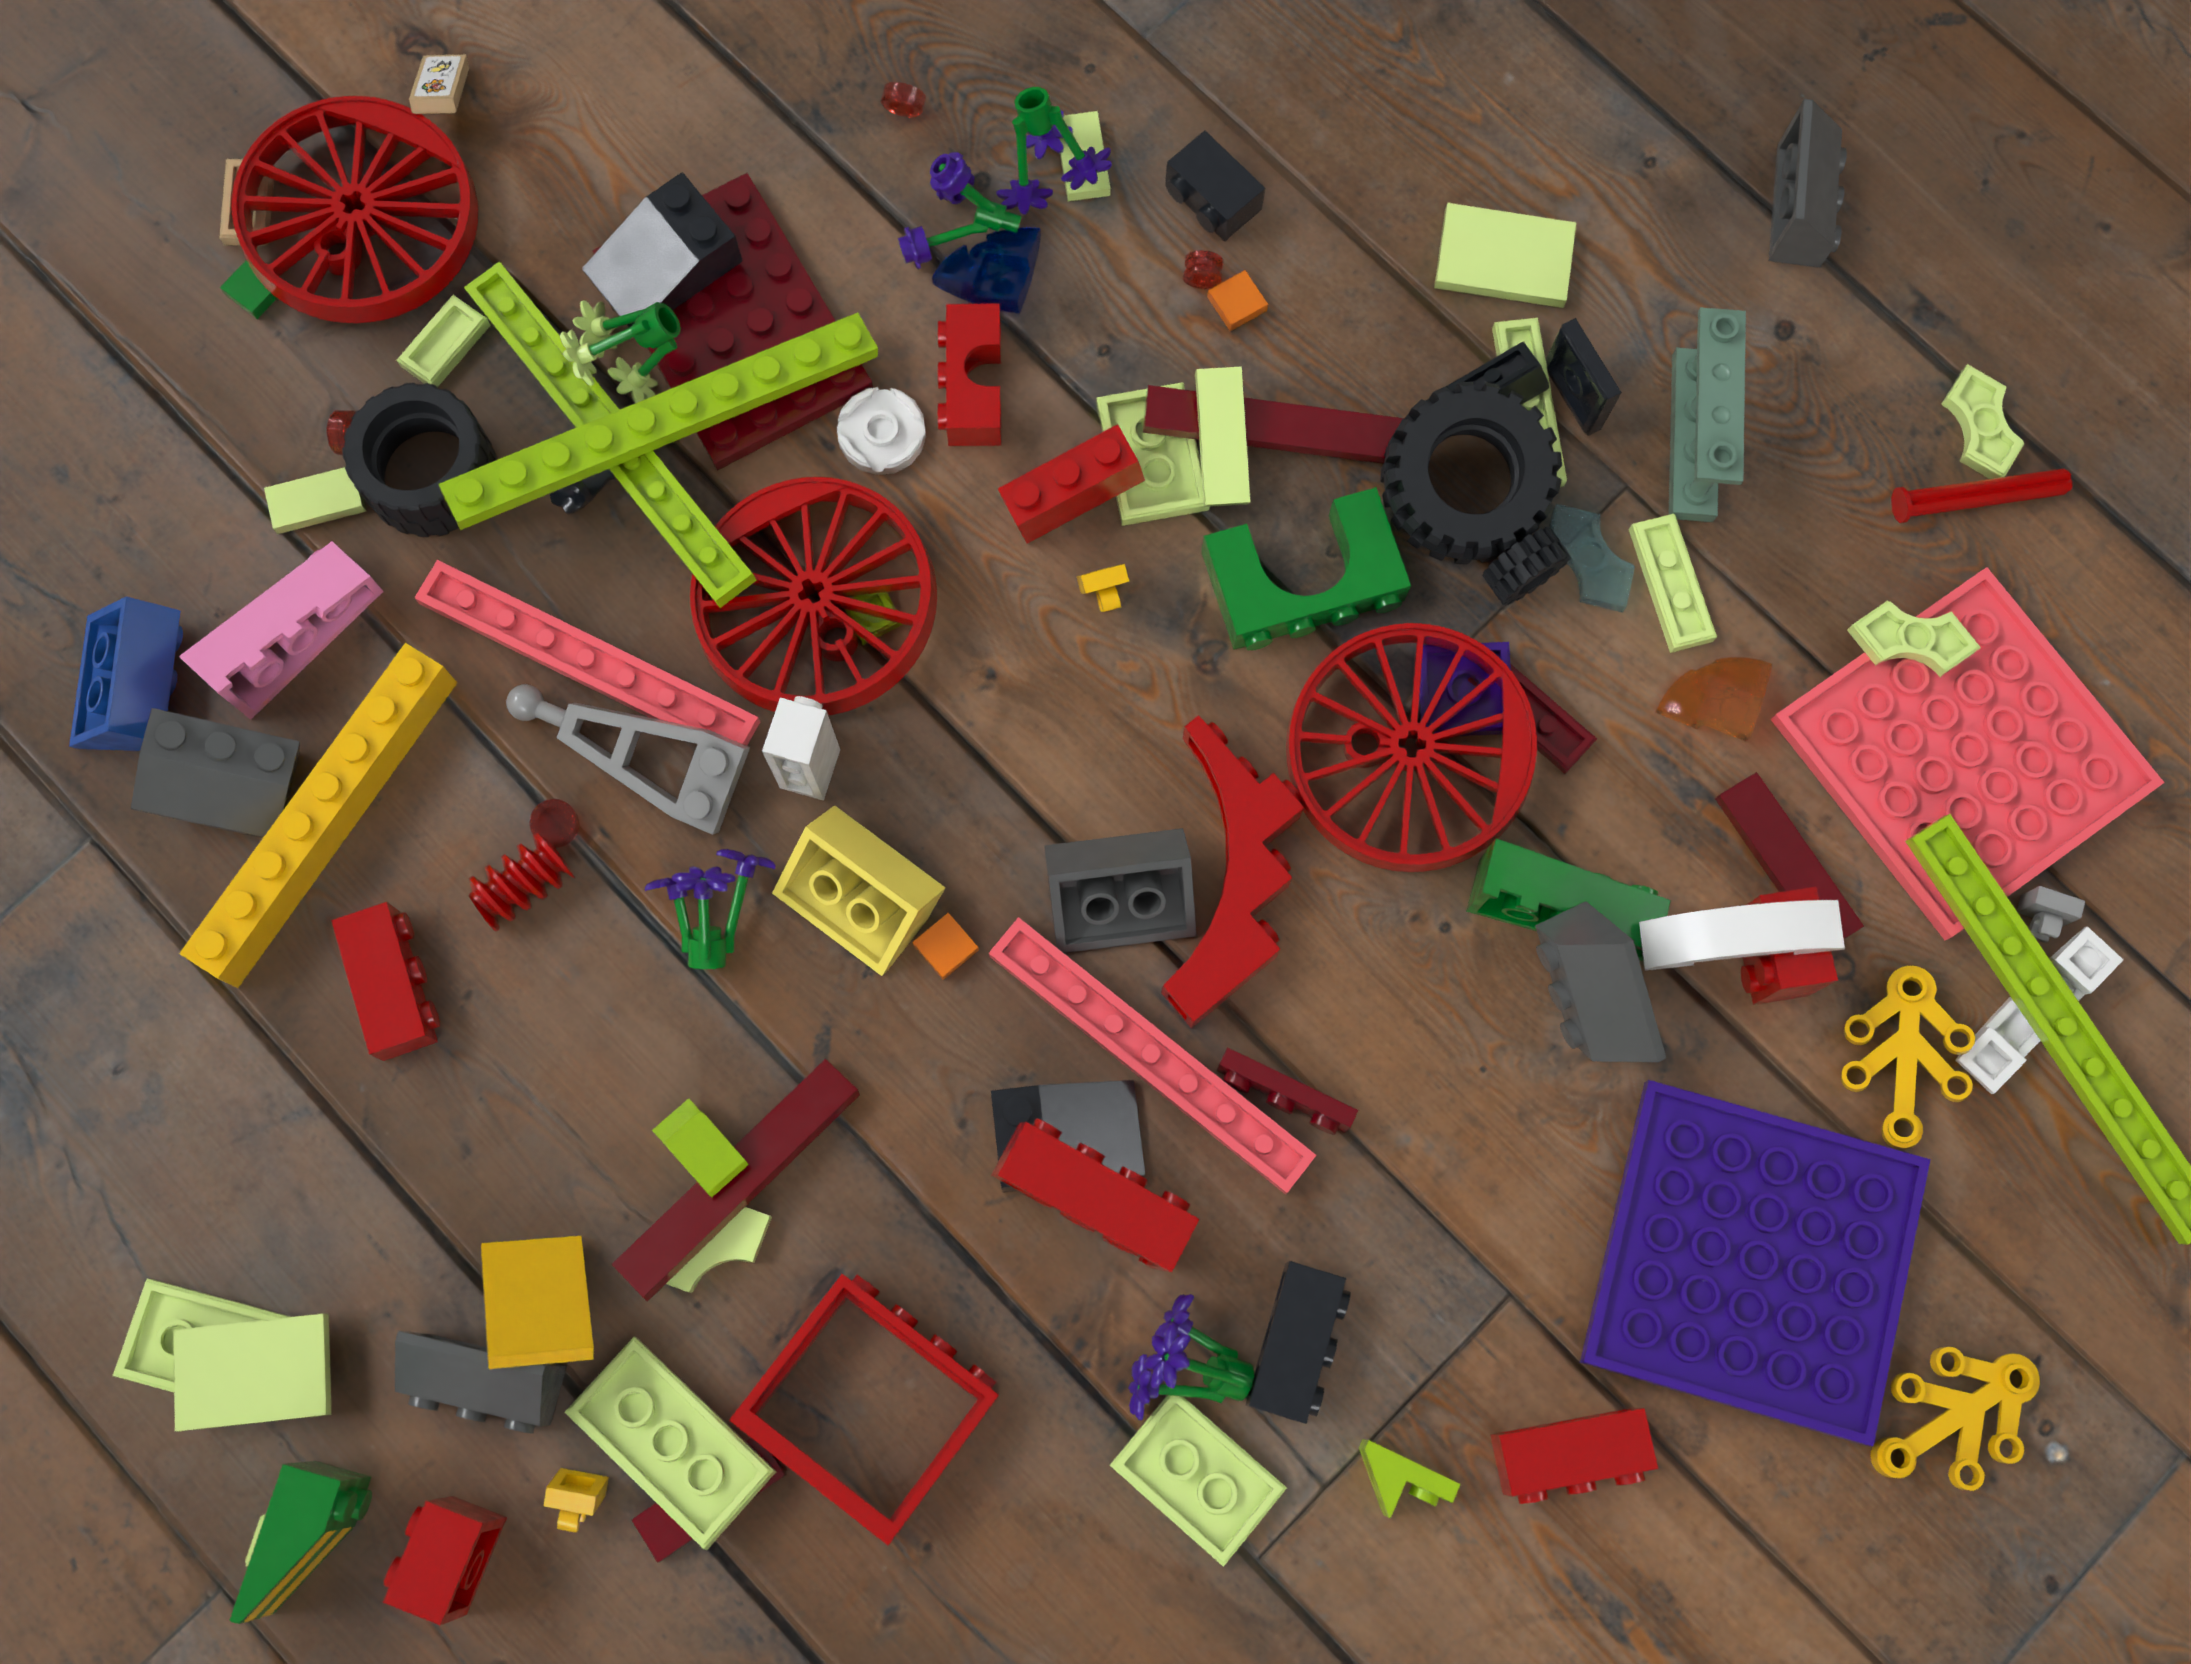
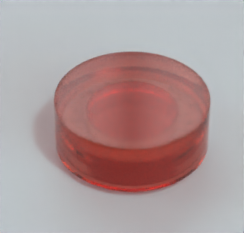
M901 82L886 83L881 97V104L886 110L898 116L908 118L920 116L923 113L926 95L920 89Z
M335 410L328 419L327 440L331 450L336 455H343L344 435L352 422L351 418L356 413L354 410Z
M545 800L538 804L531 813L529 824L532 834L537 832L549 840L555 848L569 844L579 831L577 813L563 800Z

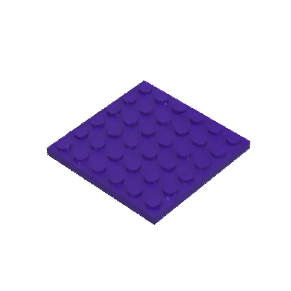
M1647 1080L1644 1082L1580 1363L1840 1439L1874 1447L1931 1159Z

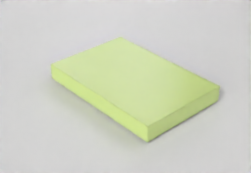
M1447 203L1434 288L1564 308L1568 294L1576 222Z
M1183 382L1160 386L1185 390ZM1147 389L1096 398L1102 432L1117 424L1119 425L1139 461L1145 481L1116 496L1122 526L1209 511L1210 508L1204 507L1201 461L1196 439L1143 433Z
M146 1279L113 1376L174 1392L173 1330L291 1316L158 1280Z
M314 1314L173 1330L175 1431L332 1415L329 1314Z
M1167 1395L1110 1464L1115 1471L1223 1567L1287 1489L1286 1486L1183 1396Z

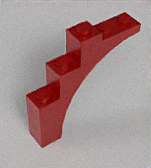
M1199 715L1184 727L1182 739L1203 767L1217 798L1225 832L1226 871L1220 902L1208 931L1190 958L1168 979L1161 991V994L1191 1029L1277 958L1281 950L1276 944L1280 941L1277 933L1265 920L1261 919L1257 922L1253 916L1284 892L1290 885L1292 876L1288 873L1291 871L1288 861L1278 850L1273 848L1269 851L1266 846L1299 820L1304 806L1300 803L1302 800L1298 789L1289 780L1281 781L1275 773H1272L1259 784L1256 781L1259 777L1252 764L1243 756L1237 759L1227 748L1228 739L1222 730L1213 722L1207 725Z

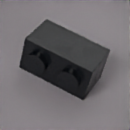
M1206 130L1167 162L1165 185L1171 197L1180 204L1185 203L1196 214V218L1201 226L1210 233L1215 232L1224 242L1262 210L1265 187Z

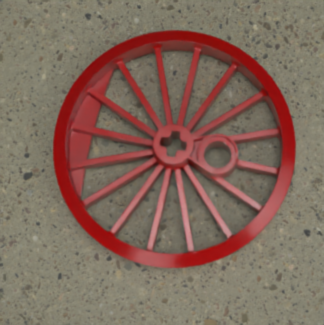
M340 96L315 101L291 111L274 122L256 139L244 156L236 174L232 192V218L237 238L251 270L264 287L275 297L295 310L315 318L340 323H368L397 317L418 308L440 293L454 279L464 265L475 240L478 226V200L473 180L461 156L446 134L422 114L412 113L411 108L390 100L369 96ZM356 125L352 178L349 184L329 129ZM367 128L387 136L363 177ZM323 131L343 186H340L298 143ZM399 141L416 148L380 177ZM291 149L331 190L276 168L273 165ZM431 156L451 167L450 169L394 186ZM266 176L316 198L257 196L260 183L263 177ZM459 183L460 202L458 204L398 202L447 185ZM253 210L309 212V214L252 231ZM393 216L458 218V222L452 238L448 240ZM381 225L444 252L428 270H424ZM315 228L271 264H266L261 259L257 246ZM376 234L418 278L395 291H390L370 237ZM364 241L383 293L380 296L353 299L354 275L361 262ZM335 244H346L345 250L339 254L331 255L328 251ZM315 249L318 259L301 288H297L279 277ZM327 271L335 275H343L342 295L339 299L314 294Z
M803 477L790 479L767 486L749 495L730 509L715 525V528L731 547L740 544L787 580L783 581L753 573L757 581L752 585L779 592L734 597L719 608L714 600H709L710 595L692 574L690 607L699 642L714 671L741 697L759 707L775 712L780 697L794 701L796 696H800L785 694L809 623L811 624L816 694L801 697L810 698L822 704V709L827 711L828 716L856 709L877 699L895 686L920 657L930 637L936 616L937 584L935 572L928 551L910 521L894 504L882 495L860 484L837 478ZM817 502H837L838 504L815 568L810 505ZM848 506H855L874 514L829 565ZM799 510L802 512L805 572L777 521ZM884 521L903 538L899 542L843 570ZM771 525L798 576L794 575L747 538ZM908 551L913 552L918 563L919 574L915 576L849 583ZM920 588L919 606L915 615L848 598V596ZM817 593L820 600L812 603L808 596ZM777 605L730 631L713 638L709 613ZM838 607L909 625L912 628L900 649L894 651ZM783 618L739 670L733 669L721 656L720 651ZM796 624L775 688L769 690L749 681L750 675ZM833 628H843L847 631L845 638L835 641L836 644L824 642L826 633ZM857 635L890 659L880 670L866 679L862 678L851 658L858 646ZM822 655L831 661L845 660L857 683L846 689L825 694Z
M1403 623L1379 627L1348 640L1331 652L1313 671L1301 690L1290 717L1286 738V760L1291 783L1298 789L1302 800L1300 803L1304 806L1303 811L1313 826L1331 844L1347 855L1378 868L1400 872H1423L1446 868L1463 862L1489 847L1496 838L1498 839L1508 829L1523 807L1532 785L1537 757V733L1533 712L1525 691L1509 667L1494 652L1477 640L1446 627L1422 623ZM1416 643L1410 722H1408L1383 646ZM1423 645H1434L1455 652L1456 654L1420 723H1418ZM1375 649L1399 723L1346 664L1348 661L1362 653ZM1462 656L1474 662L1489 675L1488 678L1430 726L1426 727ZM1339 669L1389 728L1317 693L1318 690ZM1496 682L1501 688L1503 713L1433 734ZM1311 702H1315L1355 723L1348 729L1346 735L1302 731L1304 719ZM1502 723V748L1438 743ZM1359 734H1369L1376 739L1378 748L1374 753L1361 755L1352 747L1351 742L1353 738ZM1409 738L1415 739L1416 747L1423 748L1417 750L1415 757H1408L1406 749L1399 747L1405 746ZM1301 742L1343 745L1344 755L1348 761L1305 773L1301 761L1300 744ZM1439 753L1501 758L1498 783ZM1434 763L1496 793L1491 824L1488 825L1483 821ZM1382 764L1327 811L1320 807L1308 785L1309 782L1357 767L1369 768ZM1394 765L1396 766L1358 839L1347 834L1331 820V817ZM1424 768L1480 831L1478 835L1455 847L1449 845ZM1402 771H1406L1400 852H1388L1367 845L1365 842ZM1414 771H1416L1442 849L1439 852L1427 854L1407 853Z

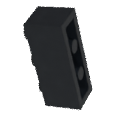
M1293 1261L1285 1263L1254 1372L1253 1384L1245 1406L1307 1424L1309 1415L1317 1417L1324 1395V1387L1317 1386L1322 1366L1331 1367L1338 1339L1331 1338L1335 1318L1343 1320L1349 1305L1351 1292L1343 1290L1346 1278Z

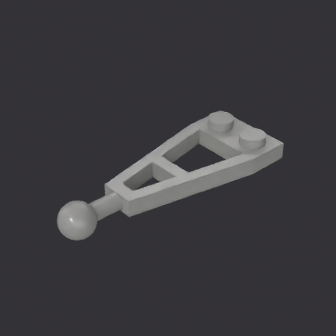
M528 684L518 685L509 692L506 705L509 713L514 718L521 721L539 718L560 727L557 739L660 810L677 820L712 835L719 833L750 747L707 729L600 707L570 703L565 710L544 701L541 692L536 687ZM584 720L622 728L613 754H610L579 733ZM641 732L697 744L678 799L629 767Z

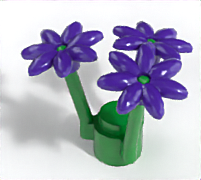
M1030 87L1021 91L1016 96L1014 103L1018 116L1013 119L1012 124L1016 132L1019 180H1011V189L996 191L997 196L1004 200L1001 204L1006 206V210L1018 206L1020 213L1025 215L1029 212L1030 205L1037 209H1045L1048 206L1047 201L1044 199L1050 197L1053 194V190L1046 188L1038 189L1040 181L1038 179L1032 181L1028 179L1027 149L1035 146L1036 158L1041 159L1045 155L1048 146L1055 152L1062 153L1064 147L1059 138L1065 140L1074 155L1073 159H1070L1068 162L1073 169L1065 173L1061 180L1063 182H1071L1070 187L1072 190H1077L1086 180L1092 185L1098 182L1097 173L1105 172L1112 167V163L1107 160L1111 153L1110 148H1105L1097 154L1094 147H1089L1087 151L1081 149L1072 134L1073 128L1067 126L1063 120V111L1058 106H1052L1049 94L1044 88Z
M720 849L717 851L716 855L738 861L735 870L738 879L724 935H721L720 927L710 926L709 899L713 897V890L728 891L726 883L735 881L733 874L722 873L721 868L718 866L709 868L705 873L701 868L692 866L689 868V873H676L672 878L658 879L646 884L645 891L667 887L669 900L674 899L682 936V952L688 953V967L694 969H717L726 966V953L734 952V936L749 877L753 878L756 865L776 869V865L772 860L765 857H756L753 854L745 856L740 851ZM694 889V897L698 899L699 927L693 928V935L684 897L688 896L687 890Z
M1184 1294L1179 1295L1175 1299L1172 1310L1164 1313L1163 1319L1165 1322L1159 1326L1151 1340L1152 1346L1158 1354H1153L1148 1358L1147 1354H1143L1132 1365L1134 1381L1128 1387L1130 1393L1133 1394L1129 1408L1130 1412L1136 1415V1418L1140 1421L1143 1420L1144 1404H1149L1150 1398L1157 1399L1158 1395L1206 1398L1222 1403L1225 1397L1242 1401L1251 1390L1254 1380L1253 1365L1238 1359L1237 1350L1221 1345L1194 1328L1193 1321L1188 1319L1190 1313L1186 1310L1194 1299L1192 1294L1187 1296ZM1191 1338L1215 1353L1217 1357L1212 1356L1205 1364L1187 1358L1184 1349ZM1187 1369L1202 1374L1203 1383L1208 1387L1176 1385V1371Z

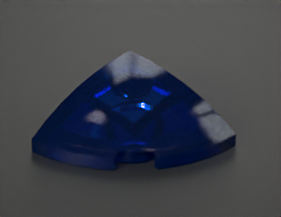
M1026 227L1018 228L1017 233L1001 230L986 234L987 241L973 246L969 254L966 245L956 249L939 265L932 276L933 285L960 299L974 304H1000V311L1020 314L1033 277L1040 246L1041 230L1040 228Z

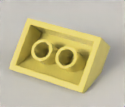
M834 805L805 827L772 894L883 976L928 920L946 887Z

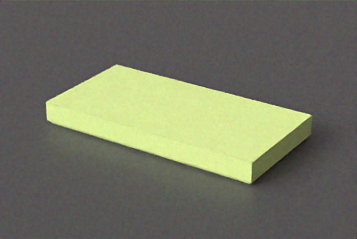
M633 1337L565 1411L607 1455L706 1550L777 1472L636 1337Z

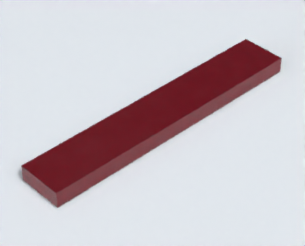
M1148 385L1143 433L1199 440L1196 391ZM1244 397L1247 446L1384 464V453L1387 445L1402 419H1404Z
M824 1059L734 1146L749 1164L712 1198L696 1182L611 1265L648 1302L860 1096L858 1089L831 1063Z

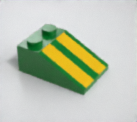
M318 1461L282 1464L229 1620L230 1622L241 1624L275 1614L355 1527L357 1520L361 1521L364 1518L372 1499V1491L368 1490L371 1476Z

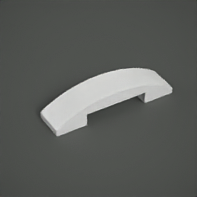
M1838 900L1790 901L1696 911L1639 922L1645 971L1694 966V962L1788 952H1794V955L1845 949Z
M2088 926L2079 931L2049 958L2078 1001L2084 995L2092 993L2123 961ZM2009 997L1975 1034V1043L1971 1050L1966 1054L1959 1055L1955 1061L1989 1093L1995 1094L2025 1063L2026 1059L2024 1057L2040 1042V1039L2015 1002Z

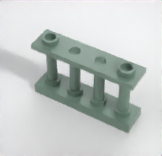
M1700 307L1698 310L1697 349L1676 348L1672 354L1669 515L1675 513L1678 520L1713 522L1718 516V483L1735 485L1743 483L1746 311Z

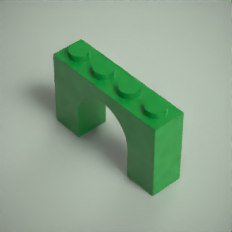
M1377 487L1333 499L1328 516L1343 557L1344 576L1335 586L1320 594L1309 596L1295 595L1273 584L1263 571L1247 524L1203 537L1201 553L1233 650L1246 647L1249 651L1261 649L1271 644L1273 638L1287 634L1290 635V638L1303 637L1316 630L1315 626L1332 622L1334 626H1341L1353 622L1361 613L1376 610V613L1382 614L1393 611L1402 605L1411 584Z

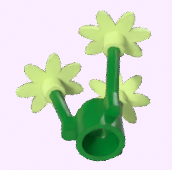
M581 301L580 309L583 317H575L572 320L577 328L585 330L580 337V341L578 342L577 336L572 329L569 330L568 334L564 331L560 333L561 342L566 348L563 356L568 361L573 362L575 377L583 378L590 386L594 385L591 374H595L597 371L591 361L596 360L597 357L602 358L605 350L609 348L615 349L618 344L634 337L636 342L643 348L651 347L657 349L643 365L637 362L632 366V369L622 358L618 357L616 359L617 368H609L608 374L614 380L620 382L616 389L617 392L622 395L631 392L635 403L655 396L656 394L651 389L655 388L658 382L650 378L649 373L666 354L677 348L674 338L680 334L681 330L679 320L673 310L663 303L656 302L645 309L609 319L605 316V305L603 302H598L594 309H592L587 301ZM634 323L631 327L611 336L610 333L615 328Z

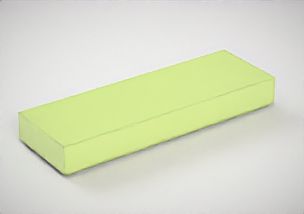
M1242 367L1196 369L1195 380L1204 507L1249 504L1250 488Z
M1675 513L1632 524L1628 530L1670 653L1713 642L1717 635Z

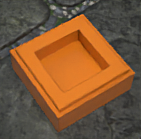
M1246 270L1208 290L1207 298L1230 332L1267 312L1268 303Z
M949 912L912 942L913 946L942 980L947 978L979 951V947Z

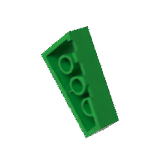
M1496 838L1479 859L1466 912L1537 931L1535 925L1587 901L1633 939L1638 959L1644 961L1639 922L1666 917L1671 900L1658 896V891L1642 885L1630 886L1613 880L1609 876L1587 871Z

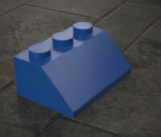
M126 596L87 616L69 747L97 750H141L151 709L168 711L169 697L174 692L177 684V672L173 669L175 652L179 649L183 638V629L179 626L181 610Z

